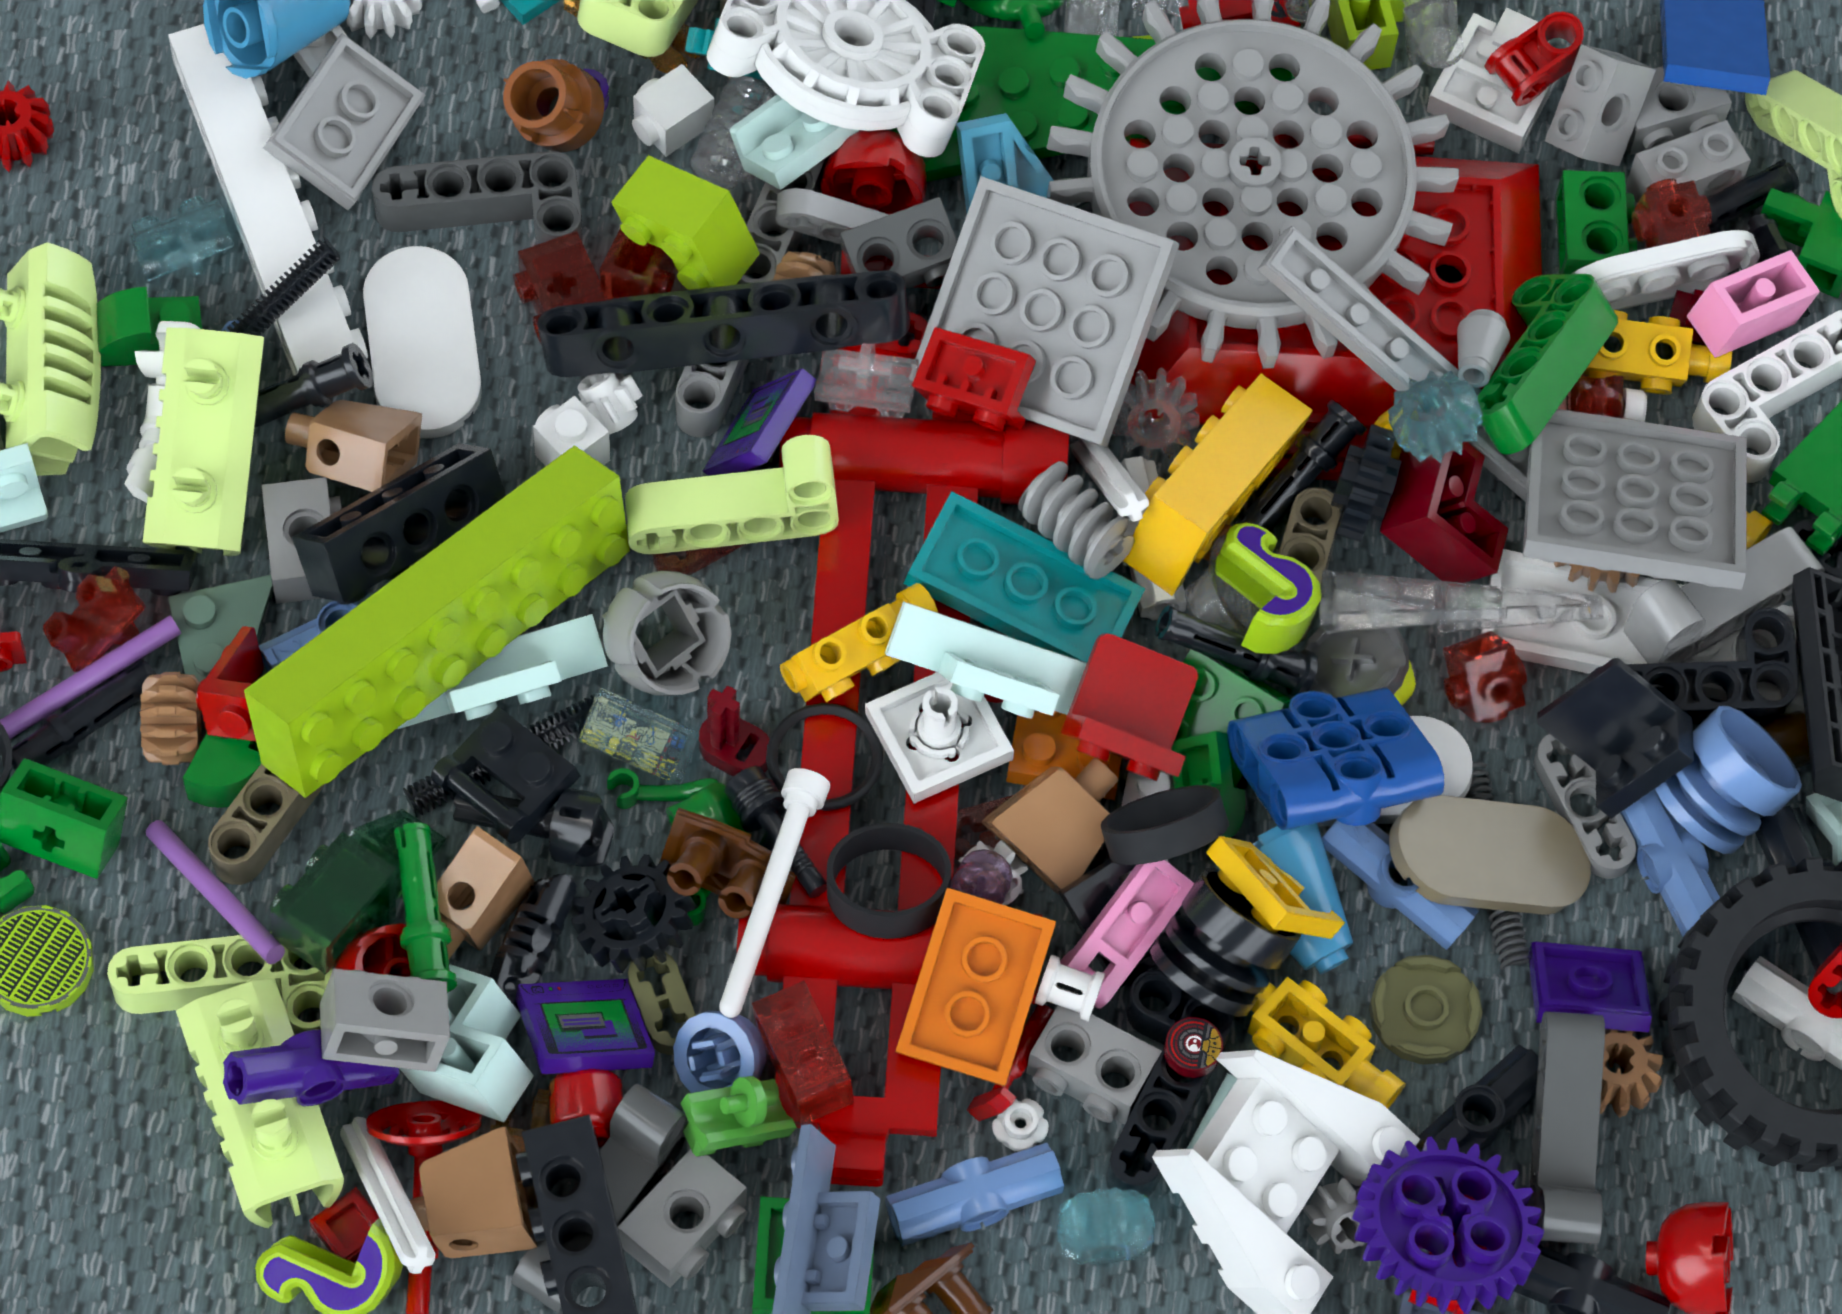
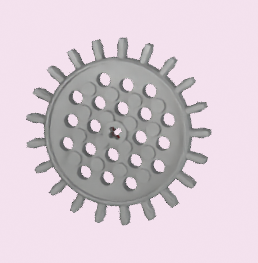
M1153 0L1145 4L1142 21L1156 44L1139 57L1134 55L1121 41L1107 31L1098 39L1096 53L1104 62L1120 74L1109 91L1070 74L1066 81L1063 97L1097 113L1098 117L1093 132L1051 126L1047 149L1088 157L1087 177L1049 181L1047 198L1063 204L1091 202L1093 214L1166 238L1182 235L1187 237L1194 245L1189 250L1177 251L1146 338L1154 342L1167 329L1173 314L1179 310L1194 318L1207 321V327L1201 339V360L1212 363L1221 349L1224 340V326L1257 329V351L1263 369L1274 368L1281 345L1277 328L1306 323L1313 344L1322 358L1332 357L1338 344L1337 338L1257 270L1283 231L1292 225L1371 294L1372 292L1368 288L1382 273L1417 295L1423 290L1429 273L1396 251L1404 234L1429 243L1446 245L1453 223L1412 209L1416 191L1454 192L1459 180V169L1421 167L1416 165L1414 145L1433 142L1443 138L1450 122L1447 114L1428 116L1411 122L1405 121L1395 101L1409 95L1418 87L1423 71L1418 64L1399 71L1390 79L1381 82L1363 63L1374 53L1382 29L1373 23L1361 32L1351 47L1346 50L1329 39L1320 36L1328 20L1330 0H1316L1308 11L1303 29L1272 21L1271 11L1274 0H1253V19L1232 20L1222 19L1219 0H1197V13L1201 25L1184 29L1177 33L1165 12ZM1204 67L1212 68L1220 74L1221 78L1216 81H1207L1199 77L1196 70ZM1274 68L1287 69L1293 74L1295 79L1286 82L1279 81L1271 75L1270 70ZM1169 100L1177 101L1185 107L1186 112L1178 115L1170 114L1162 108L1161 103ZM1239 101L1252 102L1259 108L1260 112L1254 115L1243 114L1235 107V103ZM1314 101L1325 102L1332 108L1333 113L1319 115L1313 112L1308 104ZM1131 134H1141L1149 139L1151 145L1145 148H1136L1131 146L1125 137ZM1205 134H1214L1219 136L1225 145L1221 148H1209L1201 142L1199 137ZM1280 134L1290 135L1296 139L1299 146L1292 149L1283 148L1275 142L1273 137ZM1356 134L1365 136L1372 143V147L1367 149L1356 148L1348 141L1347 137ZM1172 167L1180 168L1188 173L1190 179L1184 182H1175L1170 180L1164 171ZM1317 168H1327L1336 174L1338 180L1331 183L1322 182L1314 176L1312 171ZM1135 201H1143L1151 205L1155 212L1149 216H1139L1133 213L1128 205ZM1210 201L1220 202L1226 206L1229 213L1224 216H1213L1204 209L1203 204ZM1286 201L1293 202L1302 209L1303 214L1295 217L1287 216L1279 210L1277 205ZM1356 202L1369 203L1375 208L1377 214L1371 217L1361 216L1354 211L1352 204ZM1249 235L1259 236L1265 240L1268 248L1261 251L1252 250L1243 243L1242 238ZM1324 235L1335 237L1343 248L1336 251L1326 250L1319 245L1317 238ZM1214 269H1220L1227 272L1232 277L1233 282L1227 285H1218L1213 283L1206 273Z

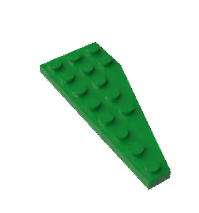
M986 26L971 27L983 37L985 49L957 123L1006 113L1038 159L1066 154L1047 149L1051 126L1093 132L1098 114L1064 98L1063 94L1070 74L1085 79L1107 91L1112 88L1120 76L1115 69L1104 62L1096 53L1098 39L1101 35L1045 31L1040 38L1030 39L1025 35L1024 29ZM1114 36L1137 57L1156 44L1153 39ZM1204 67L1196 70L1198 76L1207 81H1216L1221 78L1220 74L1212 68ZM1274 68L1270 70L1271 75L1279 81L1286 82L1295 79L1293 74L1287 69ZM1169 100L1161 103L1162 108L1170 114L1178 115L1186 112L1185 107L1177 101ZM1239 101L1235 103V107L1243 114L1254 115L1260 112L1259 108L1252 102ZM956 126L946 149L941 155L936 157L922 156L926 168V182L962 175ZM897 127L892 129V131L899 133ZM1131 134L1125 137V139L1130 141V138L1141 139L1146 137L1141 134Z

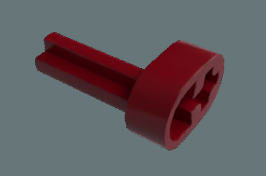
M726 686L722 693L712 689L707 697V719L702 723L699 730V751L703 759L710 765L733 777L742 770L752 766H760L765 773L768 770L766 763L767 745L770 740L768 735L760 728L740 718V703L736 701L737 690L731 686ZM749 744L755 745L745 762L738 760L740 749L745 750Z

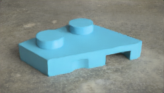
M1006 113L956 123L966 214L968 213L980 176L1047 198L1049 181L1054 180Z

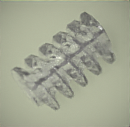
M727 77V84L720 92L719 101L712 110V117L706 123L705 133L698 141L697 151L690 159V167L697 177L727 190L734 189L738 185L737 182H751L755 178L754 175L743 169L730 134V128L777 95L771 88H768L752 77Z

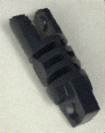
M566 873L556 874L553 877L541 878L534 882L523 904L518 906L515 913L516 916L509 925V931L505 934L502 940L503 943L496 953L489 977L495 981L516 1009H518L515 1000L518 984L538 982L545 970V964L549 961L552 955L551 952L558 942V937L562 934L564 921L572 906V900L575 899V894L577 893L576 880L572 879V875L567 876Z

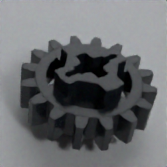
M1371 424L1363 448L1353 445L1349 446L1331 501V506L1342 509L1336 535L1361 542L1370 518L1383 521L1402 462L1390 458L1396 431Z
M644 854L638 865L633 866L628 856H623L620 861V869L612 871L609 866L604 864L600 867L604 878L599 882L590 879L585 880L584 885L590 894L588 897L574 899L573 903L580 915L575 916L571 921L579 934L577 937L579 943L587 955L591 954L600 967H604L611 962L617 973H623L628 963L634 962L638 970L642 972L646 970L647 959L652 956L661 963L667 961L664 949L668 945L676 948H681L684 945L678 935V931L693 928L694 924L687 912L695 909V903L691 896L680 895L669 886L667 874L671 872L669 870L671 865L668 861L663 860L656 866L650 855Z

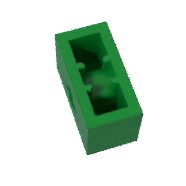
M24 758L1 791L0 841L8 846L98 879L120 843L128 797Z

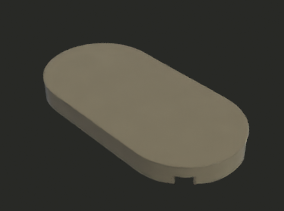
M1440 795L1413 801L1402 811L1390 829L1389 848L1396 869L1404 880L1409 877L1419 887L1415 890L1427 900L1438 904L1549 915L1558 913L1577 901L1586 891L1590 881V860L1574 827L1565 818L1544 807Z

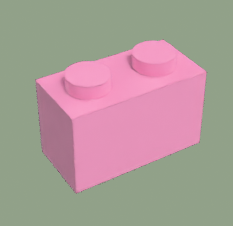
M1789 250L1710 283L1688 313L1687 318L1716 358L1795 325L1820 291L1792 250Z

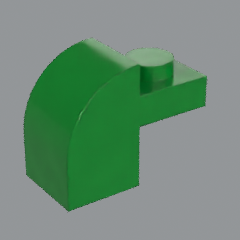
M1771 188L1761 213H1766L1769 219L1776 220L1783 240L1803 247L1798 260L1819 291L1839 298L1842 291V219L1834 208L1830 192L1826 190L1822 202L1818 206L1807 202L1797 194L1784 193Z

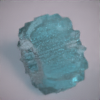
M1430 369L1426 379L1419 382L1409 377V389L1394 392L1395 405L1388 409L1389 422L1399 447H1402L1404 452L1411 451V454L1419 462L1425 460L1431 454L1440 463L1445 454L1450 451L1462 455V443L1477 441V427L1483 423V412L1477 401L1478 398L1474 388L1469 385L1467 380L1460 381L1459 377H1456L1452 370L1439 378Z
M1117 1187L1110 1190L1096 1188L1094 1192L1078 1193L1073 1198L1067 1199L1060 1204V1211L1058 1212L1059 1224L1057 1225L1058 1242L1062 1245L1063 1256L1073 1260V1262L1080 1265L1093 1263L1096 1267L1109 1263L1116 1265L1121 1261H1134L1138 1256L1145 1255L1152 1250V1243L1154 1242L1153 1229H1156L1154 1212L1150 1208L1149 1198L1139 1194L1138 1191L1133 1189L1121 1191Z

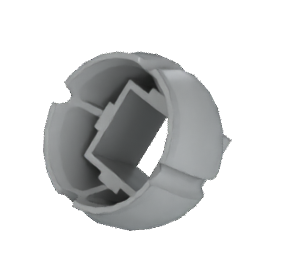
M657 571L641 575L633 581L632 589L622 588L609 605L608 611L601 616L604 621V648L609 659L615 663V670L620 677L632 687L655 696L683 695L700 689L699 678L713 679L726 660L731 641L730 619L721 606L717 605L720 601L718 597L714 595L707 585L697 578L677 571ZM661 606L674 630L645 651L635 633L637 625Z

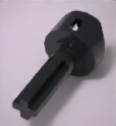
M569 788L563 791L556 806H552L526 835L545 839L549 838V851L551 858L555 862L589 867L603 864L611 846L614 825L603 808L602 800L597 793ZM456 794L454 799L456 808L453 814L455 821L496 829L497 825ZM495 795L510 808L518 807L523 801ZM588 839H592V846L584 843Z

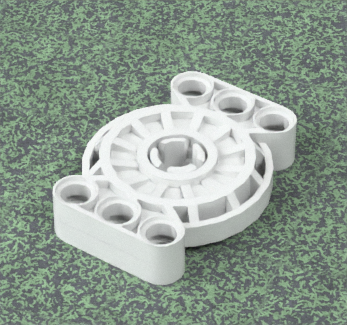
M727 0L709 45L707 60L714 70L729 77H741L758 70L760 76L777 95L794 108L819 121L842 128L864 131L887 130L897 127L904 145L910 151L924 157H936L941 155L946 149L960 117L982 58L985 42L975 29L963 24H950L934 31L932 25L917 8L906 0Z

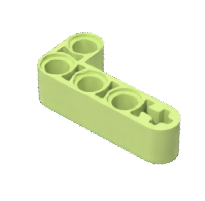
M580 0L577 19L581 28L595 37L641 56L656 57L663 54L670 47L698 0Z
M1797 70L1771 78L1766 95L1745 93L1747 110L1760 130L1827 169L1832 203L1842 219V95Z
M801 435L786 441L781 450L783 467L659 481L634 486L625 494L628 544L630 548L642 554H662L811 537L834 530L838 526L839 517L829 442L823 437L816 435Z
M305 928L270 932L285 948L284 956L275 964H268L241 935L122 949L111 959L107 974L116 1003L123 1010L135 1014L178 1010L203 996L250 981L275 978L294 1035L304 1031L321 1030L320 1019L314 1022H303L298 1019V1016L302 1011L311 1007L320 1009L321 999L334 968L328 940L322 933L316 930ZM303 956H315L320 959L315 967L307 970L298 969L293 966L295 961ZM247 962H258L264 965L258 973L251 976H243L237 973L238 968ZM191 968H202L207 971L204 977L198 981L185 982L180 979L181 975ZM161 971H166L168 984H161L163 983ZM143 975L140 977V985L129 986L133 981L132 976Z

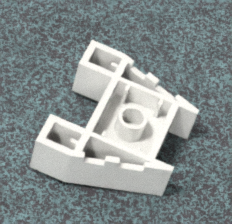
M1259 1050L1221 1052L1216 1060L1237 1078L1226 1098L1192 1149L1156 1150L1152 1158L1172 1193L1180 1194L1195 1220V1223L1192 1225L1202 1244H1209L1222 1266L1218 1269L1219 1274L1226 1286L1256 1314H1311L1333 1279V1276L1289 1237L1287 1232L1330 1165L1350 1183L1360 1186L1366 1180L1372 1164L1381 1165L1386 1151L1391 1150L1400 1156L1406 1141H1410L1416 1146L1420 1139L1380 1102Z

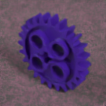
M1427 1137L1421 1152L1410 1141L1404 1143L1400 1156L1391 1150L1386 1151L1381 1165L1373 1163L1366 1180L1362 1182L1356 1197L1358 1202L1352 1215V1219L1359 1222L1354 1235L1355 1241L1368 1243L1362 1256L1363 1260H1380L1382 1262L1376 1278L1382 1280L1391 1276L1396 1277L1398 1282L1394 1294L1397 1296L1409 1288L1417 1291L1416 1306L1421 1307L1429 1296L1436 1298L1440 1313L1446 1312L1451 1300H1457L1464 1314L1470 1313L1475 1298L1487 1310L1492 1308L1497 1295L1509 1300L1516 1285L1523 1286L1526 1283L1541 1252L1538 1245L1544 1235V1229L1536 1226L1542 1213L1541 1208L1527 1206L1533 1193L1532 1188L1515 1189L1514 1184L1519 1172L1515 1169L1501 1174L1497 1170L1501 1156L1496 1154L1484 1162L1479 1159L1480 1147L1476 1143L1465 1154L1459 1152L1456 1138L1451 1137L1446 1150H1439L1433 1137ZM1464 1195H1468V1196H1470V1197H1473L1475 1200H1471V1199L1465 1197ZM1408 1199H1413L1420 1204L1412 1203ZM1476 1244L1482 1245L1490 1251L1483 1250L1479 1248ZM1420 1249H1426L1432 1252L1434 1255L1426 1254L1422 1252ZM1453 1255L1458 1266H1456L1454 1263Z

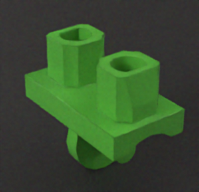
M754 1076L738 1077L732 1086L688 1093L681 1101V1106L688 1119L683 1133L692 1153L697 1157L714 1154L717 1149L742 1145L745 1148L760 1146L767 1140L789 1137L796 1129L793 1118L786 1114L781 1105L775 1079L759 1081Z

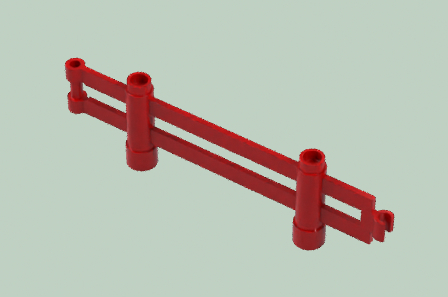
M842 251L840 275L851 274ZM873 256L866 261L864 267L869 272L889 271L893 263L885 256ZM926 283L912 288L940 289L942 284L935 287H927ZM836 349L834 353L830 413L813 412L812 417H795L780 441L779 468L783 467L782 446L786 441L801 435L820 436L829 442L831 448L839 522L834 530L826 534H820L811 645L866 615L875 491L927 494L924 544L951 491L978 504V497L1001 498L1000 504L1018 505L1024 491L1039 474L1058 461H1063L1068 466L1069 434L1029 420H1025L1022 429L1005 424L1003 431H994L975 423L972 420L973 415L957 411L955 417H947L933 411L932 419L881 416L885 362L849 355ZM933 599L938 613L970 623L969 616ZM915 665L914 682L937 672ZM861 672L850 677L855 685L853 688L828 702L824 700L822 694H819L807 701L806 706L819 703L838 704L851 708L858 713ZM821 714L805 718L801 768L824 776L830 782V789L826 799H832L852 792L857 725L839 716ZM909 743V749L917 750L916 747ZM956 753L954 758L947 757L945 759L949 762H954L958 760L959 755ZM959 784L917 803L912 802L906 790L904 824L929 833L941 843L950 859L951 889H953ZM851 805L830 811L816 810L814 816L808 817L799 842L826 882L827 862L830 853L836 844L849 834ZM902 851L898 911L907 910L924 903L937 892L943 882L938 871L929 862L905 851ZM847 864L842 868L835 880L843 894L845 893ZM796 877L790 893V904H778L754 973V976H767V982L783 983L775 1077L780 1102L786 1114L793 1118L796 1128H801V1125L812 1124L836 1145L830 1184L880 1187L884 1182L886 1142L889 1134L937 1137L941 1067L895 1052L935 924L920 933L903 938L884 939L858 933L843 924L833 913L828 902L827 890L816 898H810ZM877 910V911H885V912H894V911H889V910ZM750 914L745 918L739 919L737 952ZM1039 980L1031 1004H1035L1036 996L1038 993ZM837 986L892 990L884 1098L829 1094Z

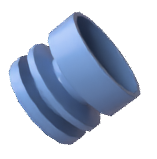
M1719 706L1693 731L1694 761L1660 784L1655 790L1664 806L1693 837L1722 854H1731L1743 845L1746 836H1751L1758 831L1761 825L1759 814L1774 816L1799 793L1802 783L1799 773L1789 756L1767 731L1743 712L1730 706Z

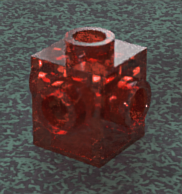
M1670 178L1649 185L1646 188L1647 192L1643 193L1635 207V211L1632 212V225L1636 238L1639 242L1645 241L1647 248L1711 234L1708 226L1712 223L1711 208L1706 196L1698 194L1694 180L1678 184L1676 179Z
M1489 631L1443 648L1449 676L1444 679V689L1448 701L1454 709H1459L1476 723H1491L1504 719L1508 716L1509 711L1526 706L1522 688L1527 683L1525 667L1519 656L1515 654L1514 646L1493 631Z

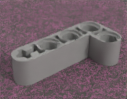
M1787 527L1746 550V577L1742 590L1709 587L1689 582L1680 588L1675 580L1663 579L1648 588L1635 601L1623 632L1648 664L1683 663L1743 628L1750 615L1758 609L1767 607L1776 609L1791 600L1794 574L1808 567L1825 572V569L1792 527Z

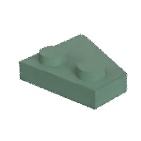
M271 575L168 596L173 620L182 633L177 636L185 674L195 675L199 682L206 678L220 659L224 648L232 642L242 626L254 627L259 643L263 630L262 622L269 599H272L274 593Z

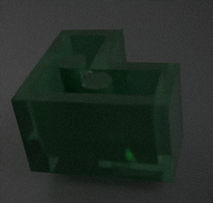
M343 831L330 846L323 844L316 849L307 862L306 873L294 886L290 884L285 885L277 893L269 909L271 913L272 935L280 944L325 975L337 963L350 942L370 929L391 925L396 920L397 868Z

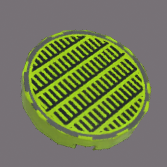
M47 905L22 907L4 915L0 919V1005L7 1011L27 1017L42 1016L41 1013L50 1012L54 1009L58 1012L71 1006L86 990L94 972L93 947L83 925L68 912Z

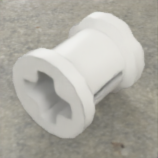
M1051 955L1036 996L1035 1004L1043 1006L1046 1002H1050L1080 1013V1019L1089 1022L1105 973L1096 971L1093 975L1060 964V958ZM1057 983H1062L1083 991V994H1078L1067 989L1061 988L1057 986Z

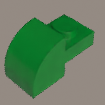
M136 287L115 292L97 303V328L101 366L137 365L135 351H159V341L155 333L161 321L189 322L202 329L199 296L148 297L147 287Z
M1213 731L1175 740L1171 750L1186 756L1179 776H1173L1174 788L1194 785L1216 787L1220 791L1229 821L1228 829L1221 836L1228 838L1234 836L1243 823L1246 797L1244 789L1233 787L1227 733Z
M206 733L183 776L188 800L208 807H229L261 765L256 741L234 738L225 739Z

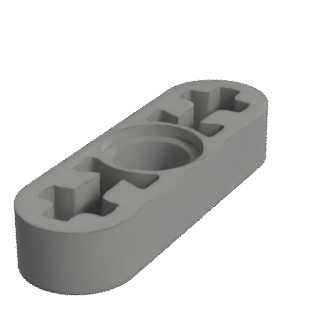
M793 188L778 193L775 221L784 228L841 245V232L880 219L889 214L812 190Z
M1551 734L1546 735L1541 740L1536 751L1534 767L1558 814L1574 827L1590 860L1591 872L1605 879L1622 876L1630 868L1636 854V842L1621 813L1611 819L1600 809L1596 815L1591 817L1580 816L1573 811L1570 806V798L1576 794H1587L1596 800V771ZM1553 749H1557L1560 755L1570 754L1572 756L1567 766L1572 781L1565 787L1561 786L1564 785L1568 774L1560 762L1550 763L1549 761ZM1604 822L1609 823L1605 825L1602 832L1605 842L1610 848L1619 846L1621 849L1616 859L1617 861H1613L1610 855L1600 856L1598 854L1602 845V838L1597 828Z

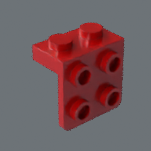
M1103 633L1097 637L1061 734L1079 740L1076 750L1091 757L1108 762L1109 756L1112 753L1129 760L1126 768L1127 771L1150 780L1157 781L1160 772L1178 777L1186 756L1172 751L1171 748L1198 680V672L1193 666L1113 634Z

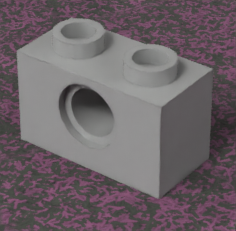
M1581 44L1545 142L1581 159L1620 166L1656 69L1623 54Z
M1663 66L1654 68L1656 72L1626 147L1628 154L1632 155L1726 120L1732 104L1726 90L1664 82ZM1664 107L1672 108L1675 111L1668 110Z
M325 477L263 484V504L276 604L320 599V597L312 596L292 537L341 510L340 496L329 497L328 483Z
M333 968L320 1002L322 1059L435 1072L450 1038L447 982L421 979L419 977H402L368 973L361 970Z
M690 1149L618 1226L622 1247L669 1288L681 1276L686 1280H690L706 1263L710 1255L706 1249L720 1234L724 1238L730 1237L745 1220L748 1213L744 1209L747 1200V1187L710 1156L697 1157ZM685 1211L693 1212L702 1219L701 1223L692 1229H681L674 1225L671 1220L678 1213Z

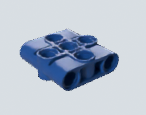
M1387 687L1337 698L1324 692H1303L1291 699L1289 708L1235 719L1228 723L1227 736L1232 758L1281 830L1293 829L1333 819L1346 825H1367L1375 822L1380 817L1382 808L1440 796L1444 791V773L1439 756Z

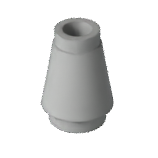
M1487 309L1474 310L1458 325V378L1468 387L1480 388L1488 384L1495 367L1509 343L1510 333L1506 321L1500 314Z

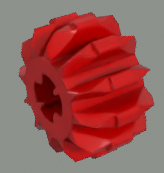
M8 80L3 91H0V159L2 160L3 167L10 173L14 161L19 159L31 168L33 162L31 152L47 155L49 147L47 140L53 138L54 125L52 119L49 118V105L43 97L36 98L34 90L29 85L15 92L14 85Z

